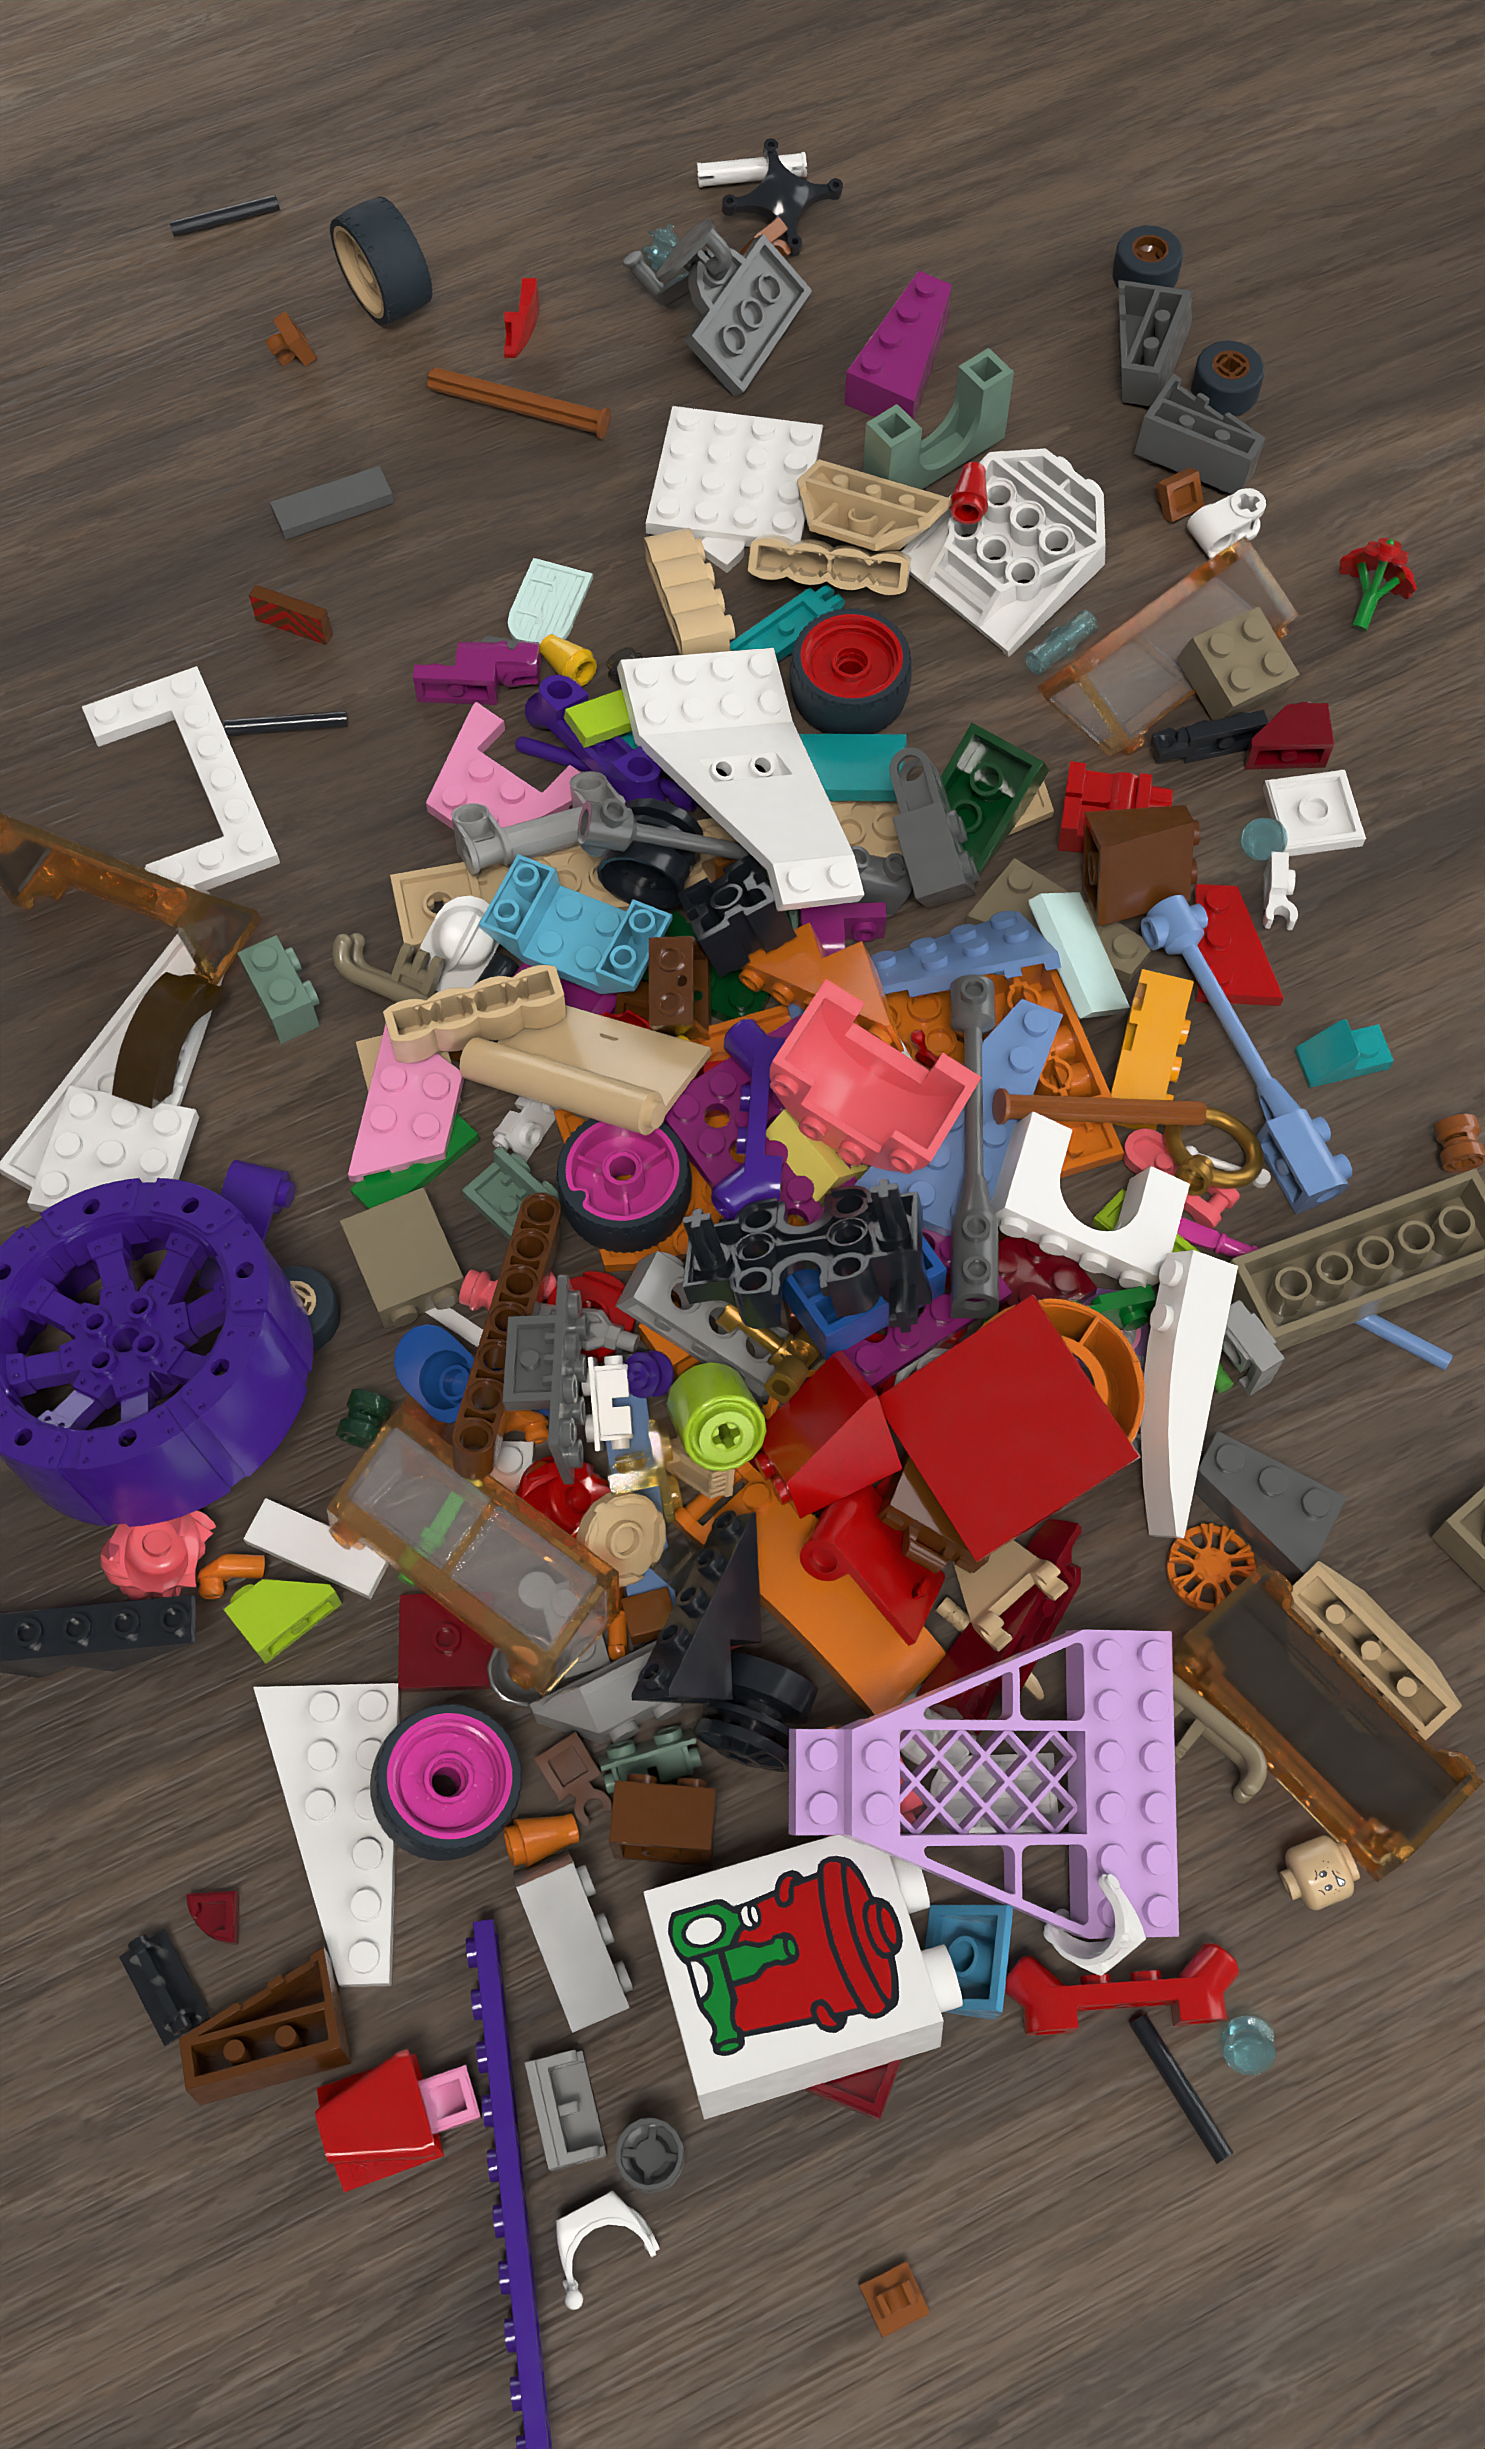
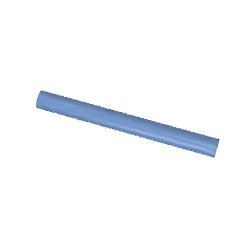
M1371 1315L1355 1322L1358 1326L1444 1371L1453 1357L1447 1351L1378 1315Z

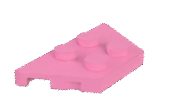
M386 1024L348 1172L349 1180L352 1182L363 1181L366 1175L389 1169L391 1173L408 1169L416 1163L428 1164L446 1159L464 1083L460 1070L437 1053L419 1062H397Z

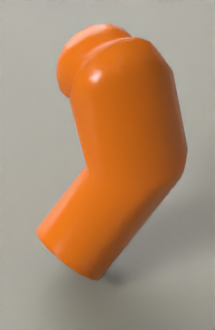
M533 1410L511 1411L505 1434L511 1431L525 1433V1440L527 1442H534V1445H539L548 1440L549 1430L547 1426L549 1422L540 1412Z

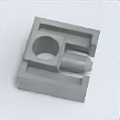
M1238 1300L1230 1305L1222 1349L1240 1373L1250 1368L1247 1375L1241 1378L1238 1383L1245 1393L1251 1396L1271 1383L1285 1358L1275 1346L1276 1340L1256 1314H1250L1243 1303Z

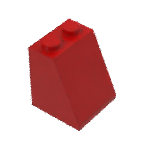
M842 1350L832 1354L790 1400L784 1403L765 1422L766 1435L764 1442L760 1448V1453L754 1456L756 1465L764 1480L770 1479L772 1489L780 1504L783 1506L790 1503L800 1519L902 1469L877 1394Z

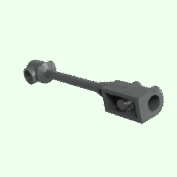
M608 799L604 803L587 800L582 807L579 817L578 842L587 854L594 857H604L611 850L624 852L632 841L740 860L750 854L738 842L636 823L632 809L627 808L618 799ZM851 846L864 891V896L860 901L852 903L885 902L886 914L894 915L907 900L912 888L904 856L898 853H892L887 858L870 855L861 846Z
M965 975L951 983V1028L955 1032L964 1035V1066L982 1077V1035L992 1031L995 1027V985L991 979L985 976ZM982 1078L965 1104V1177L962 1181L956 1213L951 1220L950 1318L991 1319L994 1315L998 1314L999 1310L998 1218L993 1212L983 1172ZM970 1298L985 1299L984 1301L980 1302L966 1301V1299Z

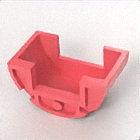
M825 979L771 1063V1089L776 1093L786 1110L799 1123L798 1128L804 1136L814 1141H822L836 1150L839 1157L845 1162L855 1166L864 1163L879 1169L910 1174L913 1171L924 1168L932 1161L982 1077L944 1053L941 1054L929 1071L855 1024L854 1020L865 1003Z

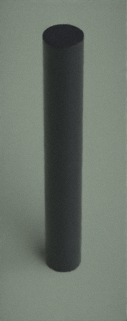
M271 195L169 223L173 236L177 237L280 210L276 195Z
M346 710L224 720L227 736L348 727V714Z
M1145 2013L1129 2024L1215 2163L1217 2164L1232 2155L1234 2152L1147 2014Z

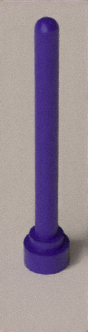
M524 736L519 737L515 741V748L521 753L567 767L571 765L580 771H592L571 750ZM659 777V784L663 794L669 797L670 802L691 813L696 810L698 803L675 781Z

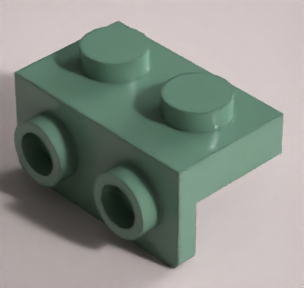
M498 1146L492 1151L494 1162L462 1190V1194L465 1200L510 1241L520 1205L526 1197L534 1193H547L554 1196L558 1201L559 1197L557 1190L550 1183L543 1181L540 1184L530 1174L531 1169L521 1156L515 1152L509 1155L502 1147Z

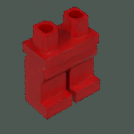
M1070 761L1058 851L1083 853L1085 812L1171 806L1173 789L1151 786L1152 774L1140 773L1138 777L1128 772L1111 774L1086 770L1087 763Z

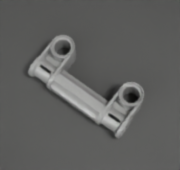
M587 771L576 774L569 782L572 809L504 828L499 826L485 805L478 803L464 804L453 810L451 814L457 852L464 861L470 875H475L484 867L503 863L505 866L510 865L515 860L517 854L533 858L579 845L577 835L579 817L582 807L587 800L604 803L612 798L618 799L623 803L626 801L623 796L616 792L605 775L599 772Z

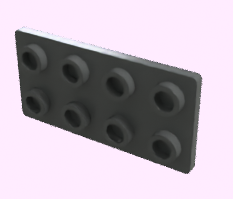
M568 1274L558 1275L555 1315L508 1317L502 1399L506 1411L550 1409L548 1446L564 1485L574 1484L575 1468H582L583 1445L581 1439H577V1425H584L585 1401L583 1396H579L580 1383H586L588 1369L586 1355L581 1354L582 1341H588L590 1334L588 1314L582 1313L580 1291H573Z

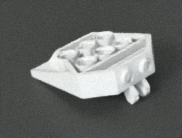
M1046 448L989 452L979 462L986 469L988 510L982 519L974 524H963L952 517L951 510L948 508L928 529L910 541L901 551L912 558L909 575L999 647L1007 657H1010L1105 565L1104 494L1101 488L1093 480H1085L1076 473L1072 465L1061 456L1056 457ZM995 503H1005L1004 505H994ZM1026 525L1034 526L1032 528H1023ZM963 534H972L969 537H961ZM1053 548L1063 549L1061 551H1051ZM995 556H996V557H1001V558L998 559V560H990V559H989V558L995 557ZM1023 579L1030 580V582L1024 584L1017 581Z

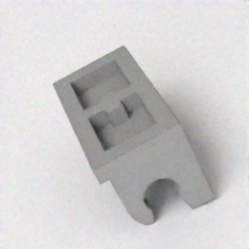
M571 2050L526 2062L525 2067L548 2169L551 2172H556L607 2157L583 2051L576 2052V2050Z

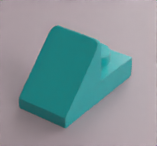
M1347 1019L1338 1021L1300 1044L1294 1050L1308 1088L1388 1070L1394 1062L1379 1024L1351 1031Z

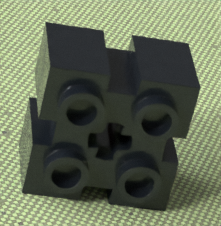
M751 854L723 868L725 875L710 883L706 877L677 893L700 945L720 978L742 968L746 963L750 962L748 955L763 947L767 953L797 937L785 912L777 911L771 885L760 864Z

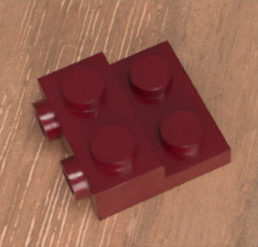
M1008 1236L998 1242L999 1276L1012 1291L1011 1297L999 1305L998 1313L1019 1304L1032 1294L1037 1300H1077L1079 1303H1083L1096 1294V1285L1077 1261L1064 1255L1048 1254L1040 1249L1039 1244L1023 1237L1012 1239Z

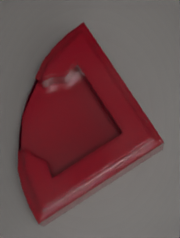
M237 1891L186 1894L189 1913L197 1926L206 1935L225 1944L238 1945L240 1894Z

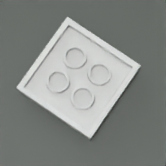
M69 1085L27 1204L31 1210L43 1212L52 1205L76 1193L114 1181L140 1178L143 1183L156 1182L157 1178L179 1180L199 1120L196 1109L159 1103L150 1109L113 1096L112 1093Z

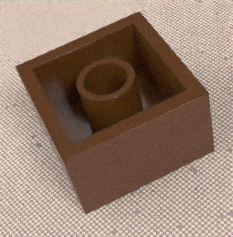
M644 1774L627 1775V1781L615 1780L609 1844L613 1858L712 1867L717 1810L716 1789L706 1788V1781L693 1778L677 1779V1785L657 1784L656 1777Z

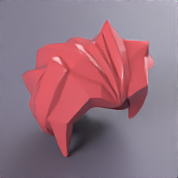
M197 1510L182 1517L157 1524L136 1527L118 1524L113 1536L107 1540L102 1548L100 1565L110 1583L119 1586L124 1596L128 1595L131 1601L149 1599L151 1597H172V1594L179 1596L182 1587H196L195 1570L197 1562L205 1554L206 1546L204 1542L213 1534L210 1530L216 1528V1525L207 1515Z

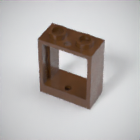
M693 936L649 938V1026L656 1032L673 1037L683 1035L689 1040H696L697 1038L710 1040L711 962L705 951ZM698 991L702 992L703 998L700 1001H695L694 994Z

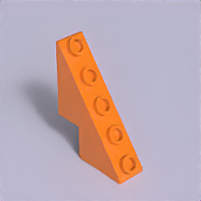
M809 922L794 929L797 937L785 942L781 947L767 953L762 947L748 955L750 962L741 968L743 971L739 974V979L750 990L754 992L763 990L771 994L781 1004L785 1006L794 1004L805 1011L825 979L865 1003L854 1020L855 1024L899 1052L904 1051L877 969L862 941L827 956L822 943Z

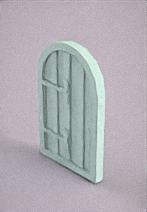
M533 558L509 612L508 628L511 638L513 640L539 642L540 644L547 635L554 634L565 640L573 628V624L593 580V574Z

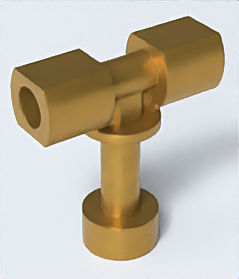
M730 1303L715 1321L728 1333H732L737 1327L771 1354L767 1363L769 1365L773 1364L775 1368L764 1384V1388L772 1398L782 1403H787L799 1390L809 1373L808 1367L821 1353L804 1327L799 1330L794 1338L789 1333L782 1339L769 1328L753 1329L747 1327L742 1322L738 1309Z

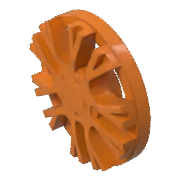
M1204 1523L1188 1529L1185 1532L1184 1539L1177 1538L1172 1544L1166 1560L1167 1578L1174 1593L1188 1606L1203 1612H1223L1239 1605L1251 1591L1256 1577L1254 1553L1251 1552L1250 1545H1247L1243 1539L1234 1533L1235 1530H1230L1227 1526L1220 1527L1213 1523L1206 1525ZM1202 1535L1205 1548L1200 1549L1196 1547L1190 1538ZM1212 1535L1220 1536L1218 1549L1211 1547ZM1228 1540L1239 1549L1236 1554L1229 1555L1224 1551V1545ZM1180 1547L1184 1548L1188 1552L1194 1554L1195 1558L1192 1559L1191 1557L1179 1552L1178 1549ZM1245 1560L1246 1566L1231 1567V1562ZM1175 1563L1190 1566L1191 1574L1177 1577ZM1236 1574L1246 1577L1243 1589L1232 1583L1229 1576ZM1194 1579L1199 1585L1188 1594L1183 1588ZM1222 1584L1225 1585L1232 1599L1227 1601L1220 1588ZM1202 1588L1213 1589L1215 1603H1206L1199 1600Z

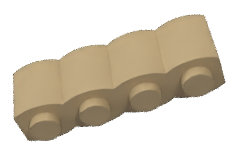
M690 528L644 537L645 558L648 570L655 584L661 606L665 611L679 655L730 651L729 640L735 639L733 620L731 615L724 616L725 603L720 588L714 590V572L711 563L704 564L705 551L701 538L695 539Z
M768 534L759 536L751 542L748 572L756 577L767 580H776L788 576L793 581L806 585H816L827 581L840 589L856 590L866 586L880 594L896 595L905 592L908 587L912 558L898 550L876 551L872 553L864 547L853 544H845L833 548L831 545L819 540L807 539L794 543L784 536Z
M537 965L522 970L513 978L506 976L491 977L476 983L470 989L449 988L437 992L427 1000H403L388 1007L383 1011L396 1061L413 1063L425 1060L439 1050L449 1052L463 1050L472 1038L501 1040L515 1035L524 1027L541 1029L555 1025L566 1017L564 992L556 966Z

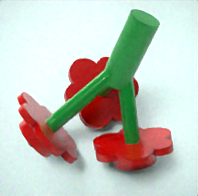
M1380 538L1378 542L1369 541L1365 547L1354 549L1339 560L1340 574L1360 577L1363 597L1352 627L1357 630L1367 631L1377 602L1386 593L1391 591L1394 595L1400 594L1404 599H1409L1417 589L1413 573L1405 565L1407 564L1409 553L1401 550L1402 545L1393 539ZM1370 570H1376L1370 585L1368 573ZM1384 578L1386 583L1379 588L1381 580Z

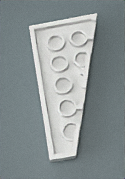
M398 1683L253 1687L338 1985L340 1987L392 1986L396 1844L383 1831L375 1816L370 1796V1779L373 1763L382 1743L400 1723V1692L398 1690Z

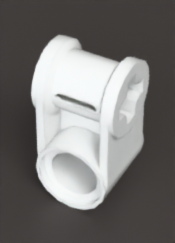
M1251 488L1238 490L1214 504L1206 505L1197 510L1188 520L1187 529L1209 558H1217L1228 550L1257 536L1260 530L1259 517L1265 511L1266 500L1257 490Z

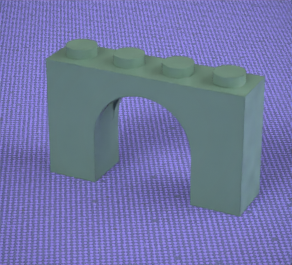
M989 348L958 366L953 405L943 422L922 441V428L898 404L868 421L865 431L863 472L922 490L1004 439L1014 371Z

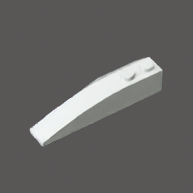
M1195 1250L1166 1253L1164 1263L1159 1272L1160 1285L1156 1305L1150 1316L1151 1329L1144 1371L1145 1407L1141 1422L1142 1473L1149 1535L1161 1538L1184 1539L1238 1269V1266Z

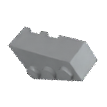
M567 1849L543 1859L528 1868L524 1867L513 1872L518 1894L572 2033L630 2008L624 1993L633 1990L623 1961L621 1960L613 1964L607 1951L606 1945L615 1942L604 1912L596 1916L593 1915L587 1897L596 1894L586 1866L583 1865L575 1868Z

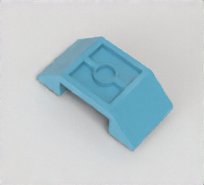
M517 854L481 919L479 927L525 964L530 966H556L560 978L599 994L635 991L649 965V938L663 937L673 917L672 914L634 899L628 910L624 911L561 886L555 868Z

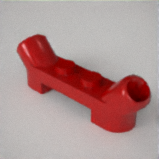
M1208 1943L1200 1946L1176 1978L1161 1979V1972L1152 1970L1130 1973L1131 1981L1111 1983L1110 1974L1102 1976L1093 1974L1081 1976L1080 1985L1066 1986L1033 1956H1022L1006 1976L1005 1993L1023 2008L1025 2035L1030 2036L1074 2033L1079 2028L1077 2012L1168 2005L1171 2007L1173 2026L1210 2024L1228 2020L1224 1993L1238 1977L1239 1968L1235 1958L1225 1949L1215 1943Z

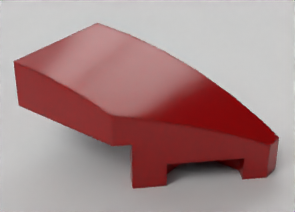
M522 278L519 312L504 311L506 330L504 358H516L524 349L533 333L540 308L537 278Z

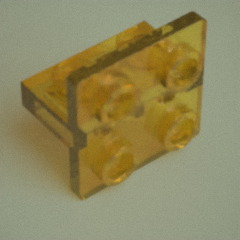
M656 1419L647 1420L653 1457L644 1459L643 1452L616 1456V1464L607 1466L611 1495L659 1486L666 1523L676 1521L674 1509L682 1508L683 1505L676 1474L667 1476L664 1463L673 1461L667 1428L658 1429Z

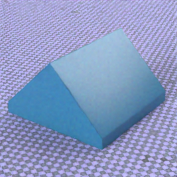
M930 1905L925 1950L943 1944L946 1946L956 1972L963 2001L962 2007L945 2011L946 2013L996 2020L1002 2014L1013 1907L1009 1905Z

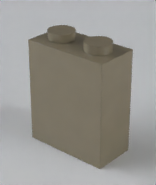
M424 1187L340 1220L347 1242L384 1329L391 1326H406L414 1322L420 1314L434 1308L438 1310L447 1309L459 1302L464 1278Z

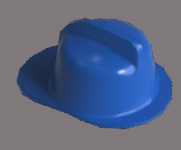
M428 1324L414 1327L402 1337L396 1348L394 1366L397 1378L404 1389L430 1416L439 1422L455 1423L474 1357L451 1333L442 1327Z

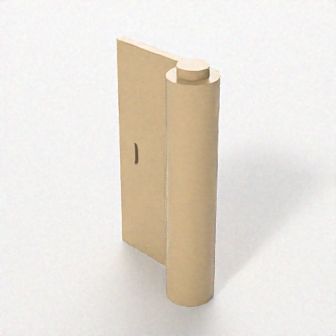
M565 1005L566 1017L555 1025L541 1029L524 1027L515 1035L501 1039L497 1043L479 1037L472 1038L463 1049L460 1058V1072L463 1078L646 1136L662 1125L665 1115L711 1056L712 1052L710 1047Z

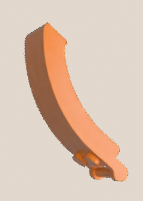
M749 1462L736 1468L734 1473L733 1487L739 1481L743 1482L745 1486L704 1526L697 1521L723 1495L709 1499L704 1493H700L685 1508L679 1506L669 1516L672 1523L685 1536L698 1545L701 1551L712 1529L714 1520L720 1514L729 1510L735 1511L737 1515L756 1513L760 1604L818 1660L843 1688L847 1696L870 1716L900 1705L934 1671L946 1655L943 1648L924 1626L916 1643L908 1646L850 1574L834 1581H821L809 1575L801 1565L800 1551L818 1519L812 1513L800 1519L790 1503L782 1506L772 1489L770 1480L765 1481L761 1473L753 1468Z

